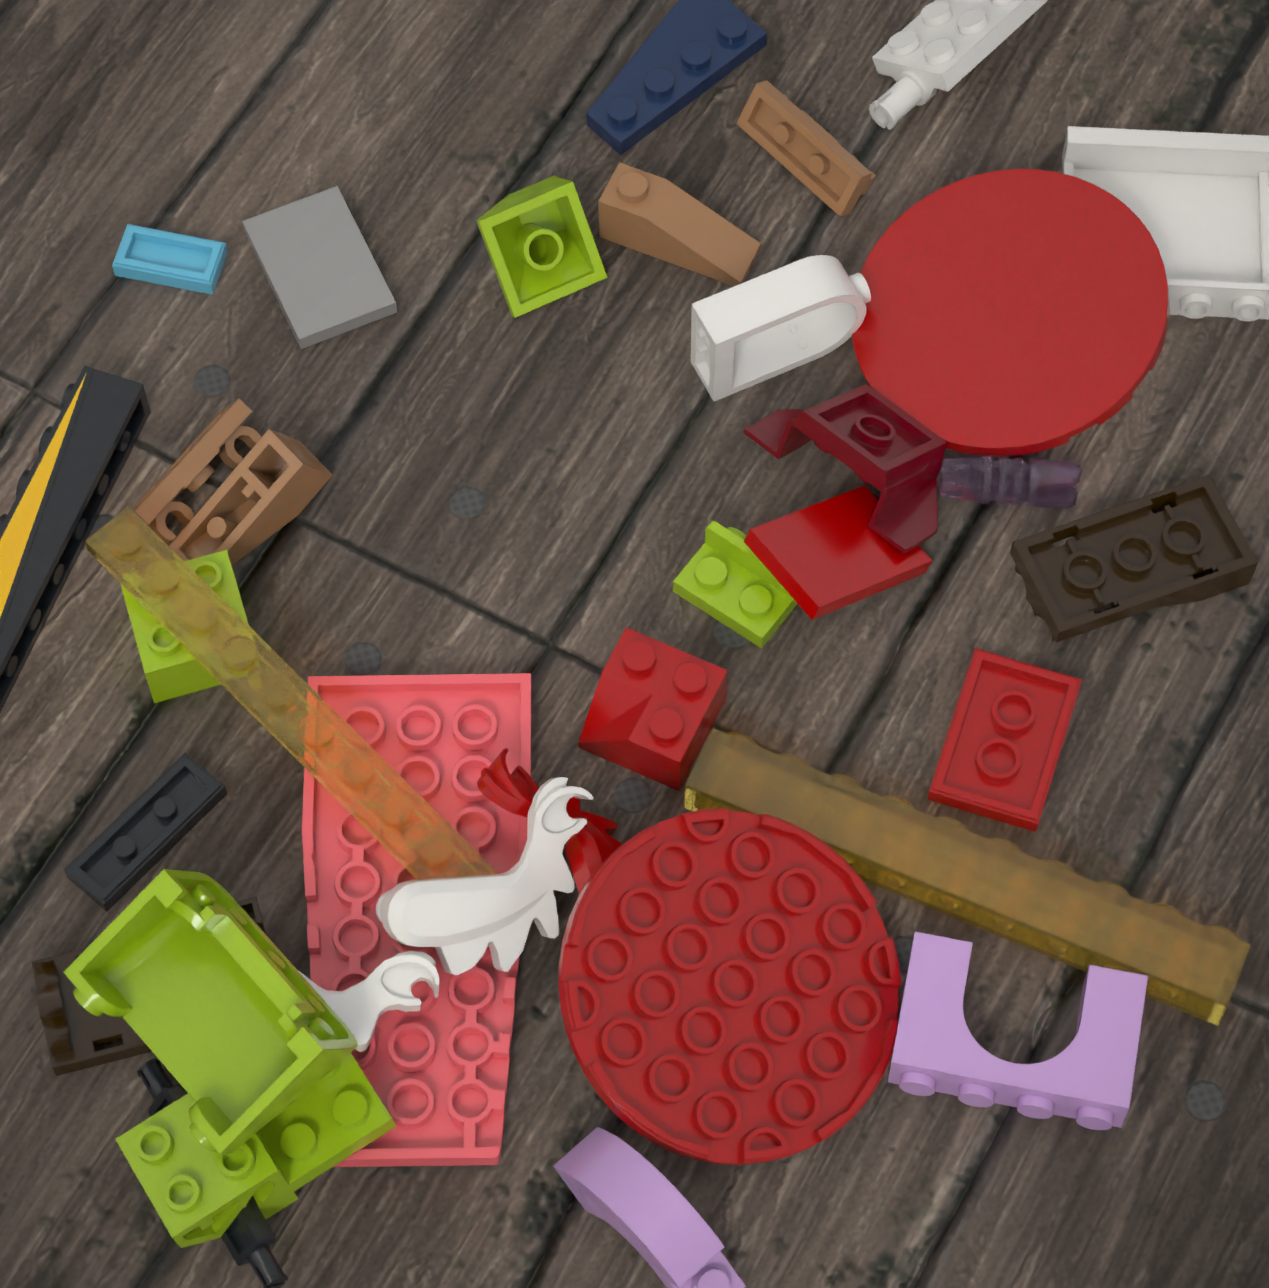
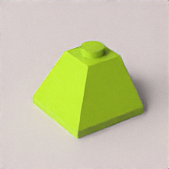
M555 175L507 195L476 220L510 313L514 318L607 278L573 181Z

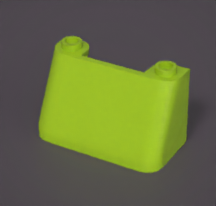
M163 869L63 972L76 987L73 994L84 1009L98 1017L103 1013L113 1017H123L196 1102L189 1109V1115L193 1121L190 1125V1131L206 1149L218 1152L219 1154L232 1153L342 1063L358 1046L355 1036L346 1024L236 900L218 882L201 872Z

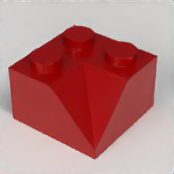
M625 628L601 673L578 742V748L680 791L726 702L728 670L634 630Z

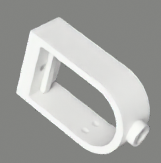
M816 255L795 261L692 303L691 363L713 402L821 358L845 343L858 330L866 316V303L871 301L868 284L859 272L848 276L840 261L835 257Z

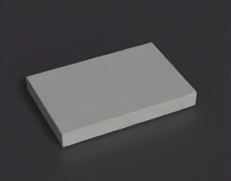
M338 186L242 221L249 243L301 349L397 313L396 301Z

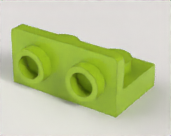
M711 521L705 529V543L673 580V592L762 649L795 608L797 602L744 543L746 535L734 527L725 528L716 521Z

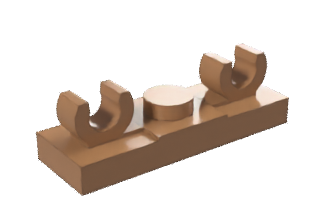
M770 82L756 83L736 124L837 215L841 217L851 214L860 195L867 193L876 175L863 166L832 135L806 112L794 105L785 94H782Z
M240 398L224 407L121 521L133 533L150 524L151 532L159 542L164 544L172 542L177 536L166 526L165 518L167 514L176 516L184 525L194 517L189 506L179 501L172 502L174 498L186 488L192 493L195 492L212 475L214 469L208 463L218 452L222 461L227 466L235 469L244 459L235 451L234 442L236 439L244 441L251 449L261 439L260 434L255 429L248 426H240L252 410Z

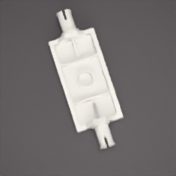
M935 0L922 9L921 14L902 31L894 34L888 43L872 57L878 74L890 76L896 81L879 99L869 105V112L874 121L882 128L887 127L890 130L914 106H922L935 95L937 89L951 90L1048 0Z

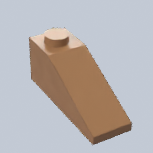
M620 162L598 201L600 238L732 286L744 283L761 250L760 242L669 180Z
M268 429L168 546L166 551L177 563L227 550L232 566L297 517L333 475L300 440Z

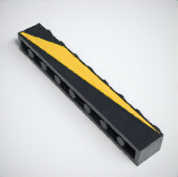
M84 366L76 383H71L66 388L61 402V412L54 426H49L45 429L39 444V455L31 470H25L21 475L16 489V499L9 513L3 514L0 517V713L151 413L144 385Z

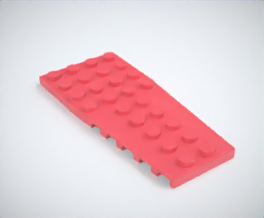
M531 673L308 676L302 844L311 981L327 991H344L364 981L383 961L392 958L398 953L407 951L424 952L431 956L436 962L434 966L439 975L438 998L434 997L433 990L426 981L416 982L411 988V993L415 998H419L422 1001L420 1011L388 1010L378 1018L367 1049L362 1052L354 1049L351 1052L389 1112L396 1127L334 1167L497 1165L501 1162L520 956L508 972L496 970L493 966L490 948L487 946L483 957L473 968L459 975L446 973L435 947L408 946L391 938L376 915V904L383 893L402 882L502 874L508 872L519 862L527 841L528 818L510 813L490 801L479 790L477 781L481 777V771L484 767L488 768L505 748L508 749L506 764L509 773L511 774L517 766H521L531 776Z

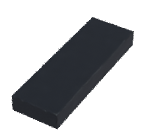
M184 753L64 869L67 878L108 912L227 795L225 786L189 755Z

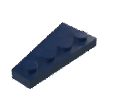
M678 0L586 113L587 126L616 152L622 155L767 45V32L729 0Z

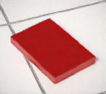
M865 485L751 528L744 540V543L811 620L925 574L933 561L920 546L903 554L867 527L878 499Z
M975 648L927 800L1036 832L1082 679Z

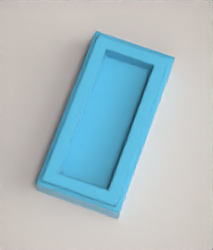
M127 224L112 268L115 276L214 295L228 250L224 242Z

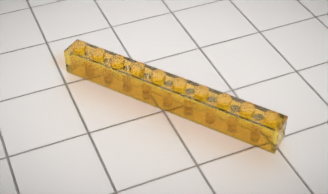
M712 728L685 783V808L688 810L728 808L730 811L748 812L757 815L764 813L788 821L810 832L829 845L847 861L863 881L1085 972L1088 971L1089 965L1147 975L1146 997L1217 1026L1227 1008L1251 944L1239 940V937L1227 928L1217 925L1206 927L1184 918V915L1179 910L1163 903L1151 905L1130 896L1123 887L1108 881L1097 883L1075 874L1070 866L1053 859L1042 861L1022 853L1018 846L1008 840L982 837L968 831L966 826L956 819L946 816L935 818L915 810L910 802L895 795H885L883 797L863 789L856 780L843 774L828 775L813 769L802 758L791 753L776 754L761 748L753 739L739 732L724 733Z

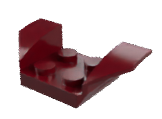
M864 384L809 409L776 410L764 419L744 429L743 433L777 459L794 452L813 440L820 450L832 454L852 469L860 480L872 484L882 493L867 527L903 554L916 548L937 533V477L942 467L947 442L869 385Z

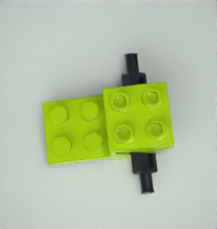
M350 1053L342 1063L232 1153L219 1154L218 1152L206 1149L193 1136L190 1131V1125L193 1121L189 1115V1109L196 1102L181 1084L173 1086L161 1066L160 1060L153 1059L139 1067L140 1070H137L138 1076L142 1079L154 1100L148 1110L150 1117L115 1140L172 1239L180 1248L221 1237L238 1266L250 1263L263 1288H280L285 1284L284 1281L288 1280V1277L284 1274L270 1250L276 1237L266 1219L298 1200L299 1198L294 1191L396 1127V1124L352 1053Z

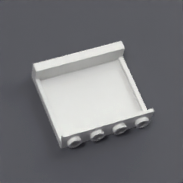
M1068 126L1062 154V173L1093 183L1106 190L1126 204L1139 217L1154 239L1164 263L1169 289V315H1183L1192 319L1208 316L1236 318L1241 321L1269 320V136Z

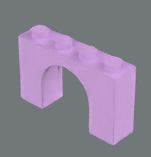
M920 932L914 933L888 1083L899 1084V1088L904 1092L918 1096H930L934 1092L958 1096L959 1101L974 1107H990L993 1103L1017 1107V1111L1020 1114L1036 1119H1047L1053 1115L1076 1119L1077 1124L1092 1130H1108L1112 1126L1122 1128L1130 1108L1148 980L1147 975L1089 965L1082 985L1073 1041L1064 1051L1049 1060L1034 1064H1017L999 1059L987 1052L978 1044L967 1027L963 1012V998L973 942Z

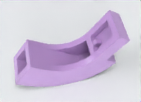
M597 1127L553 1166L585 1211L601 1218L616 1229L647 1261L666 1288L746 1287L721 1252L725 1246L700 1214L660 1171L622 1139Z

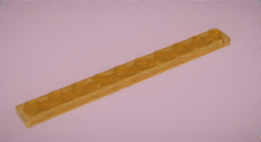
M128 506L86 540L87 550L417 880L499 874Z

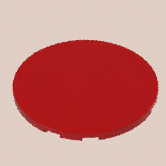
M1010 169L978 174L949 184L921 199L905 211L877 241L860 272L870 289L871 301L866 303V316L858 330L852 334V340L860 369L868 385L947 442V449L979 456L999 457L1045 451L1070 442V437L1087 430L1095 424L1100 426L1114 416L1133 398L1132 393L1145 378L1148 371H1152L1163 348L1170 313L1169 289L1165 267L1154 239L1139 217L1122 201L1093 183L1071 175L1039 169Z
M728 808L703 809L682 813L679 816L661 821L644 829L619 846L589 878L569 916L562 940L558 983L561 1012L573 1053L585 1077L605 1104L631 1129L650 1142L672 1153L693 1160L721 1165L761 1164L789 1157L829 1138L845 1126L862 1109L874 1093L887 1069L895 1044L899 1022L897 1020L898 987L902 985L900 968L893 937H888L883 921L875 907L878 903L855 870L829 845L810 832L768 814L762 813L757 815L748 812L730 811Z

